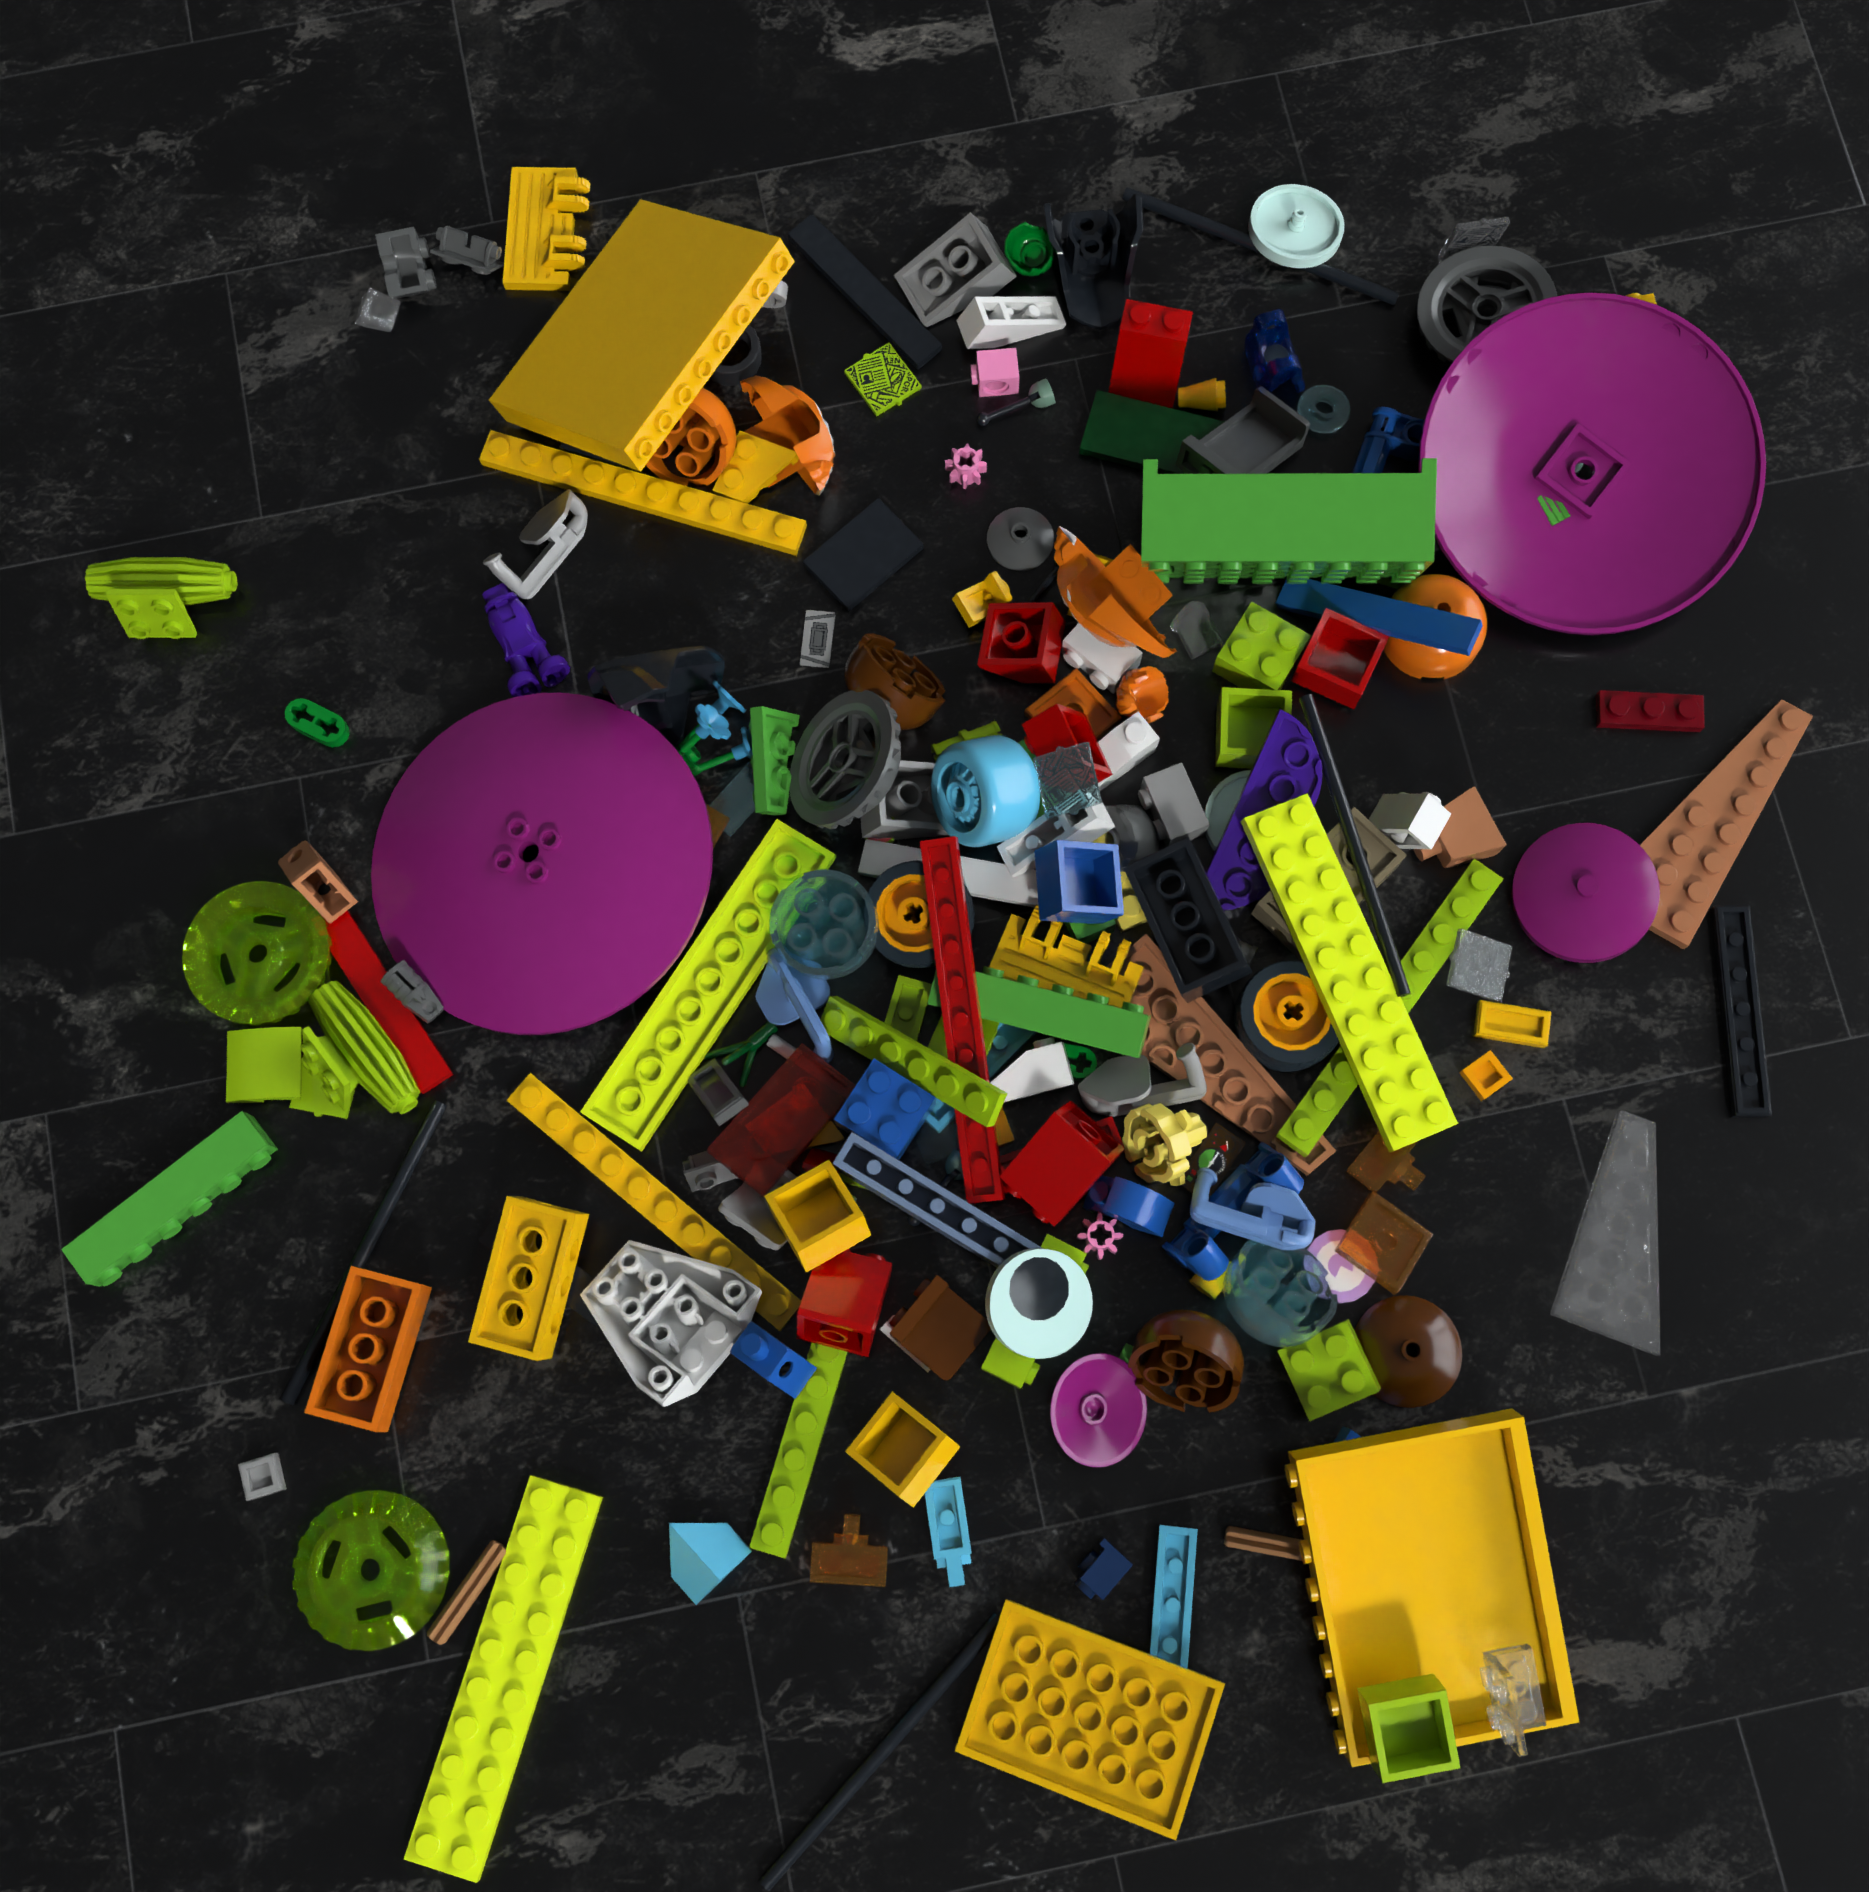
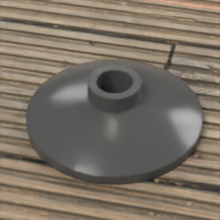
M1015 507L1003 511L994 518L987 532V546L993 559L1001 566L1014 571H1027L1041 565L1049 557L1054 544V533L1049 521L1041 513L1025 507ZM1025 531L1027 535L1019 538L1015 535V532Z

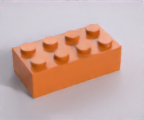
M351 1266L304 1413L373 1432H388L432 1287Z

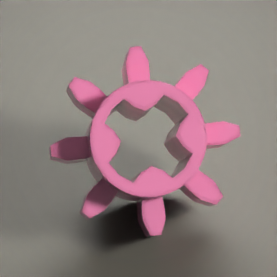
M969 444L958 450L952 448L951 457L953 460H945V470L951 471L949 475L950 483L957 481L963 486V489H966L967 485L974 482L979 485L981 483L980 473L987 472V463L981 461L982 450L975 451L970 448Z
M1102 1213L1097 1214L1096 1222L1094 1223L1084 1219L1082 1223L1088 1230L1086 1233L1077 1234V1239L1085 1240L1087 1244L1083 1252L1097 1251L1098 1260L1103 1258V1251L1106 1249L1115 1254L1118 1250L1112 1242L1123 1238L1122 1233L1114 1232L1113 1226L1117 1220L1112 1219L1109 1223L1103 1221ZM1097 1227L1102 1228L1103 1234H1109V1238L1105 1239L1102 1246L1098 1245L1097 1239L1090 1237V1234L1095 1233Z

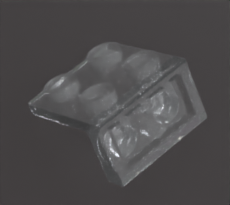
M1528 1643L1482 1652L1485 1666L1480 1667L1483 1686L1487 1692H1490L1492 1705L1487 1706L1490 1725L1493 1730L1499 1731L1504 1744H1509L1519 1757L1528 1755L1523 1730L1546 1725L1533 1648Z

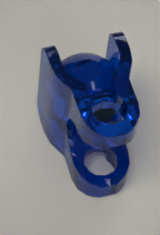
M1278 309L1255 317L1253 328L1246 336L1244 342L1245 353L1256 389L1262 386L1271 393L1279 387V384L1291 378L1297 393L1305 391L1301 365L1293 348L1284 311ZM1269 326H1275L1274 328L1266 329Z

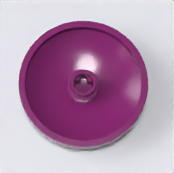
M1596 823L1568 824L1542 835L1523 854L1516 868L1512 883L1513 909L1525 934L1545 952L1563 960L1579 963L1609 960L1635 946L1650 928L1656 916L1660 899L1658 875L1645 850L1623 832Z

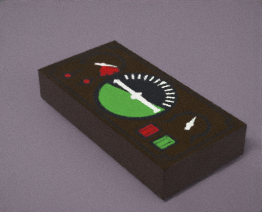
M1215 1123L1189 1162L1190 1167L1185 1172V1184L1180 1185V1187L1193 1194L1197 1171L1200 1168L1206 1167L1213 1170L1218 1178L1217 1183L1210 1188V1197L1246 1142Z

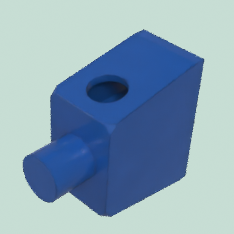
M752 1321L747 1325L730 1350L732 1355L795 1399L817 1369L813 1364ZM786 1362L791 1363L789 1371L782 1375L779 1372L781 1367Z

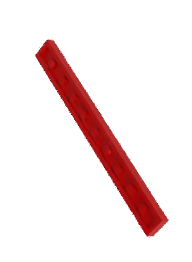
M952 836L920 841L948 1059L990 1083L958 837ZM955 1109L966 1201L972 1204L1005 1199L1003 1180L999 1177L1002 1171L996 1125L985 1127Z

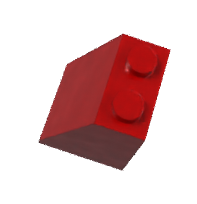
M1126 299L1108 393L1173 409L1193 312Z
M1069 1101L1050 1116L999 1177L1005 1182L1004 1186L1010 1194L1019 1199L1023 1198L1033 1207L1032 1212L1039 1220L1044 1223L1050 1222L1055 1227L1125 1148L1073 1101Z
M847 1249L813 1268L797 1312V1339L868 1357L891 1277L892 1263L887 1262L884 1257L877 1254L867 1253L864 1256L852 1253L850 1249Z

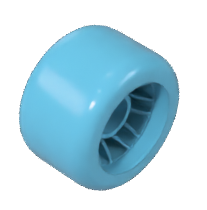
M993 735L958 742L942 751L932 771L931 796L937 818L950 837H958V843L964 846L983 847L1015 837L1036 820L1040 807V784L1035 766L1024 748L1011 738Z

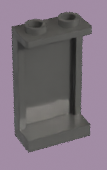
M1260 386L1255 390L1249 405L1205 437L1198 440L1190 435L1184 439L1175 466L1186 474H1267L1303 447L1310 428V422L1264 387Z

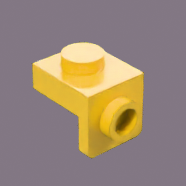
M997 571L989 573L984 581L956 593L952 600L970 628L986 620L989 603H1010L1012 596L1008 584L1001 579Z

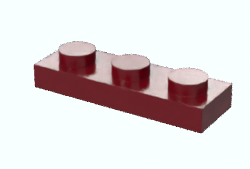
M1600 690L1596 694V727L1701 732L1705 728L1704 695Z

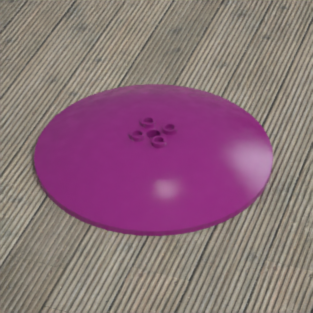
M1577 293L1547 298L1505 315L1481 332L1457 356L1441 379L1430 401L1423 422L1418 457L1419 473H1421L1422 458H1437L1435 538L1453 568L1467 584L1491 604L1526 623L1548 630L1582 635L1615 634L1659 622L1681 611L1713 587L1732 566L1754 528L1761 507L1766 473L1765 441L1760 417L1750 391L1727 355L1699 328L1679 315L1650 302L1608 293ZM1578 463L1586 464L1591 470L1590 479L1582 480L1578 478L1575 474V465ZM1541 495L1551 512L1552 510L1545 497L1553 500L1560 513L1561 511L1556 501L1563 503L1570 517L1552 526L1537 498Z
M536 693L493 703L457 721L438 735L406 769L389 798L377 829L371 868L372 898L382 937L395 962L399 963L405 960L408 966L412 967L415 973L429 985L444 1007L443 1010L478 1027L517 1035H546L566 1032L598 1022L629 1006L651 989L679 958L692 937L704 909L712 875L713 841L707 806L698 782L676 748L657 729L628 710L619 709L615 704L602 699L570 693ZM537 845L539 853L536 859L531 862H524V850L528 846Z

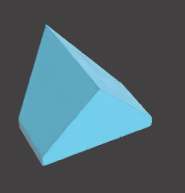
M669 1523L671 1577L695 1605L752 1552L749 1546L728 1523Z

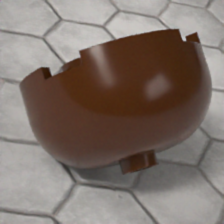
M865 634L852 650L845 664L844 679L847 690L855 692L868 690L886 699L890 703V707L898 715L896 722L900 724L901 730L914 729L924 725L946 701L942 698L945 692L942 683L915 655L911 659L904 652L893 649L896 642L878 634ZM914 669H916V670L918 671V672H914V673L912 674V676H909Z
M1171 1310L1153 1317L1140 1329L1133 1344L1128 1368L1132 1369L1133 1374L1137 1378L1135 1385L1138 1389L1155 1402L1185 1412V1403L1195 1407H1207L1210 1413L1228 1407L1237 1398L1243 1376L1244 1357L1235 1335L1219 1320L1198 1311ZM1175 1370H1180L1175 1390L1178 1398L1166 1394L1159 1387L1168 1386L1172 1383Z

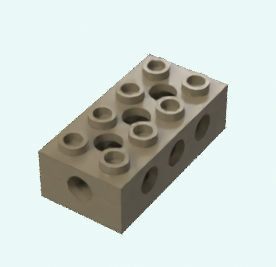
M1354 807L1351 812L1376 888H1378L1399 867L1407 855ZM1339 822L1327 834V837L1360 906L1365 899L1354 865L1349 863L1346 858L1350 856ZM1270 890L1256 904L1251 914L1303 962L1274 895Z

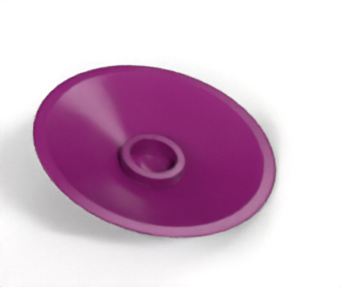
M1104 1353L1086 1355L1073 1362L1063 1372L1055 1386L1050 1408L1054 1435L1063 1451L1074 1461L1082 1465L1100 1468L1118 1463L1131 1453L1142 1436L1147 1418L1146 1395L1135 1385L1137 1378L1124 1360Z

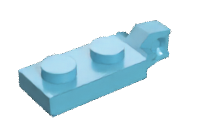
M961 1477L934 1480L925 1492L934 1559L937 1561L938 1569L947 1567L949 1587L965 1585L962 1565L971 1564L970 1554H972Z

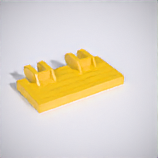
M512 167L503 271L505 290L570 291L571 277L569 271H577L585 267V259L581 255L558 253L582 252L586 249L585 238L574 235L575 219L573 213H581L589 209L588 199L578 196V194L582 195L588 193V191L590 192L589 180L583 177L578 178L576 168Z
M1036 904L1023 935L1021 934L1025 927L1026 919L1011 914L989 966L990 968L1004 971L1003 978L1017 981L1018 975L1039 980L1038 987L1052 990L1053 984L1073 988L1072 996L1087 999L1088 992L1109 998L1108 1005L1122 1008L1123 1001L1131 1002L1144 967L1130 961L1124 976L1119 974L1130 949V941L1123 939L1122 943L1119 944L1116 952L1117 955L1110 969L1099 964L1104 951L1109 945L1110 933L1102 931L1088 962L1087 959L1092 946L1063 934L1058 948H1053L1063 922L1051 921L1050 929L1044 942L1033 938L1041 922L1038 904Z

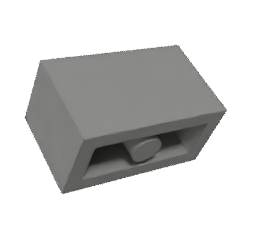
M1183 763L1143 777L1138 796L1145 810L1150 809L1155 820L1153 825L1156 837L1159 841L1163 840L1166 847L1187 837L1193 840L1206 835L1210 824Z

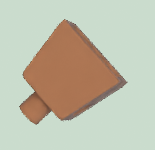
M1474 786L1444 806L1451 815L1433 848L1414 849V852L1421 861L1437 855L1442 866L1450 868L1472 862L1474 858L1481 860L1495 856L1507 844Z
M302 841L278 861L291 884L329 924L358 902L335 871L307 841ZM323 883L328 884L331 890L325 895H320L318 893L319 887Z

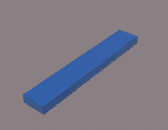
M1312 579L1307 580L1306 584H1287L1285 582L1275 602L1278 609L1321 619L1325 608H1328L1390 637L1467 656L1470 655L1483 627L1480 619L1333 584H1321L1320 581Z

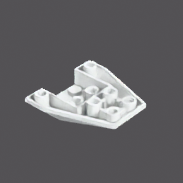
M628 1240L584 1289L580 1296L635 1385L663 1407H666L697 1393L728 1357L732 1346L751 1322L762 1291L733 1269Z

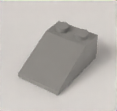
M971 212L894 275L925 327L966 309L974 297H992L1017 277L987 226Z
M900 760L896 778L886 796L876 807L861 817L862 838H894L896 840L948 836L937 818L932 802L931 776L935 763Z

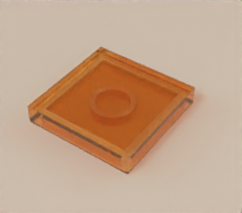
M1373 1191L1368 1194L1334 1251L1395 1295L1400 1292L1433 1234Z

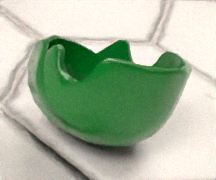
M1023 222L1012 228L1004 241V252L1010 266L1017 273L1024 276L1044 274L1050 269L1056 257V252L1049 243L1048 232L1044 227L1033 226Z

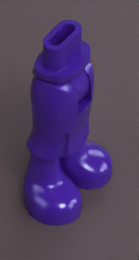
M504 583L486 590L482 596L486 602L484 609L488 615L489 625L504 651L505 662L510 664L513 675L507 681V687L511 696L517 697L541 692L542 687L527 662V659L533 657L539 675L546 687L550 688L559 684L569 674L570 666L563 656L550 655L545 647L546 641L538 634L529 611L519 600L517 594L511 592Z

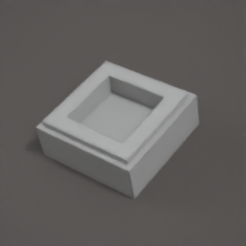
M272 1453L238 1464L246 1501L286 1490L278 1453Z

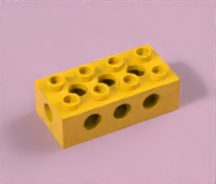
M506 1196L468 1340L469 1343L535 1361L552 1359L589 1214L525 1197ZM538 1234L542 1237L540 1249L537 1248L535 1242ZM528 1270L531 1271L533 1276L531 1285L526 1280ZM519 1306L523 1311V1318L521 1322L517 1318V1309Z

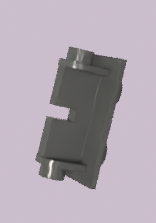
M450 226L438 228L436 239L440 241V245L430 249V253L441 256L442 261L449 264H464L470 266L472 271L485 275L491 274V272L504 266V262L498 261L501 257L502 248L497 246L495 241L473 235L471 237V245L469 246L467 245V232Z
M743 1138L739 1141L720 1146L722 1154L720 1159H716L713 1149L688 1156L689 1160L683 1161L682 1164L684 1167L683 1172L691 1191L708 1190L717 1184L729 1180L746 1178L757 1162L752 1140L745 1142Z

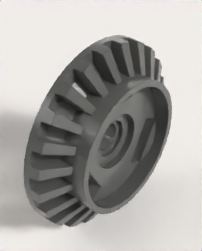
M1503 246L1469 248L1445 259L1425 280L1419 294L1417 306L1419 332L1421 336H1424L1429 350H1434L1438 354V359L1442 362L1448 360L1453 363L1465 347L1487 327L1505 315L1526 305L1547 298L1557 297V291L1554 282L1544 267L1530 256L1518 250ZM1481 285L1498 286L1507 290L1490 288ZM1488 304L1496 309V313L1490 317H1484L1478 313L1477 309L1482 305ZM1453 312L1460 337L1456 338L1448 330L1443 320V314Z
M851 690L828 702L810 721L796 747L790 768V797L796 812L802 819L820 828L836 829L838 825L845 827L851 824L854 817L860 818L876 807L886 796L896 778L901 759V742L898 737L901 728L900 724L896 722L898 715L890 707V703L886 699L868 690L862 692ZM872 728L875 732V742L869 734ZM849 753L848 760H847V762L845 763V765L842 767V763H843L845 757L847 756V754Z

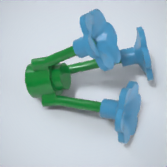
M715 680L712 684L717 689L719 698L712 705L707 704L704 706L699 704L695 707L699 724L675 747L689 766L694 777L704 770L735 758L737 761L744 757L751 759L752 736L750 730L742 727V744L732 747L731 752L701 764L697 762L701 759V755L694 745L701 738L706 739L711 735L715 739L723 738L727 740L731 736V732L728 729L729 723L722 714L729 707L736 708L743 713L746 712V709Z

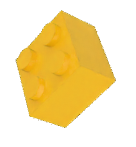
M830 1160L825 1161L764 1196L774 1219L805 1272L812 1270L871 1236L862 1211Z
M892 1391L845 1452L898 1497L914 1508L960 1446Z

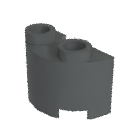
M415 227L375 234L385 271L384 278L387 292L391 300L427 293L432 289H437L432 268L427 269L425 258L430 257L426 238H419Z
M1127 804L1105 805L1115 825L1108 832L1112 834L1114 844H1118L1121 872L1125 871L1124 867L1158 852L1159 840L1156 837L1153 822L1141 806Z

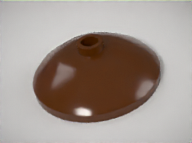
M1393 1296L1372 1305L1357 1321L1354 1331L1381 1387L1379 1392L1373 1394L1380 1401L1402 1408L1421 1407L1440 1399L1455 1383L1462 1364L1461 1340L1451 1319L1435 1304L1415 1296ZM1409 1343L1417 1347L1415 1357H1410L1406 1353V1346Z

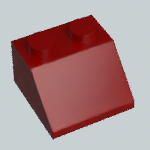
M1053 602L989 603L977 663L978 667L1021 683H1055L1066 621Z

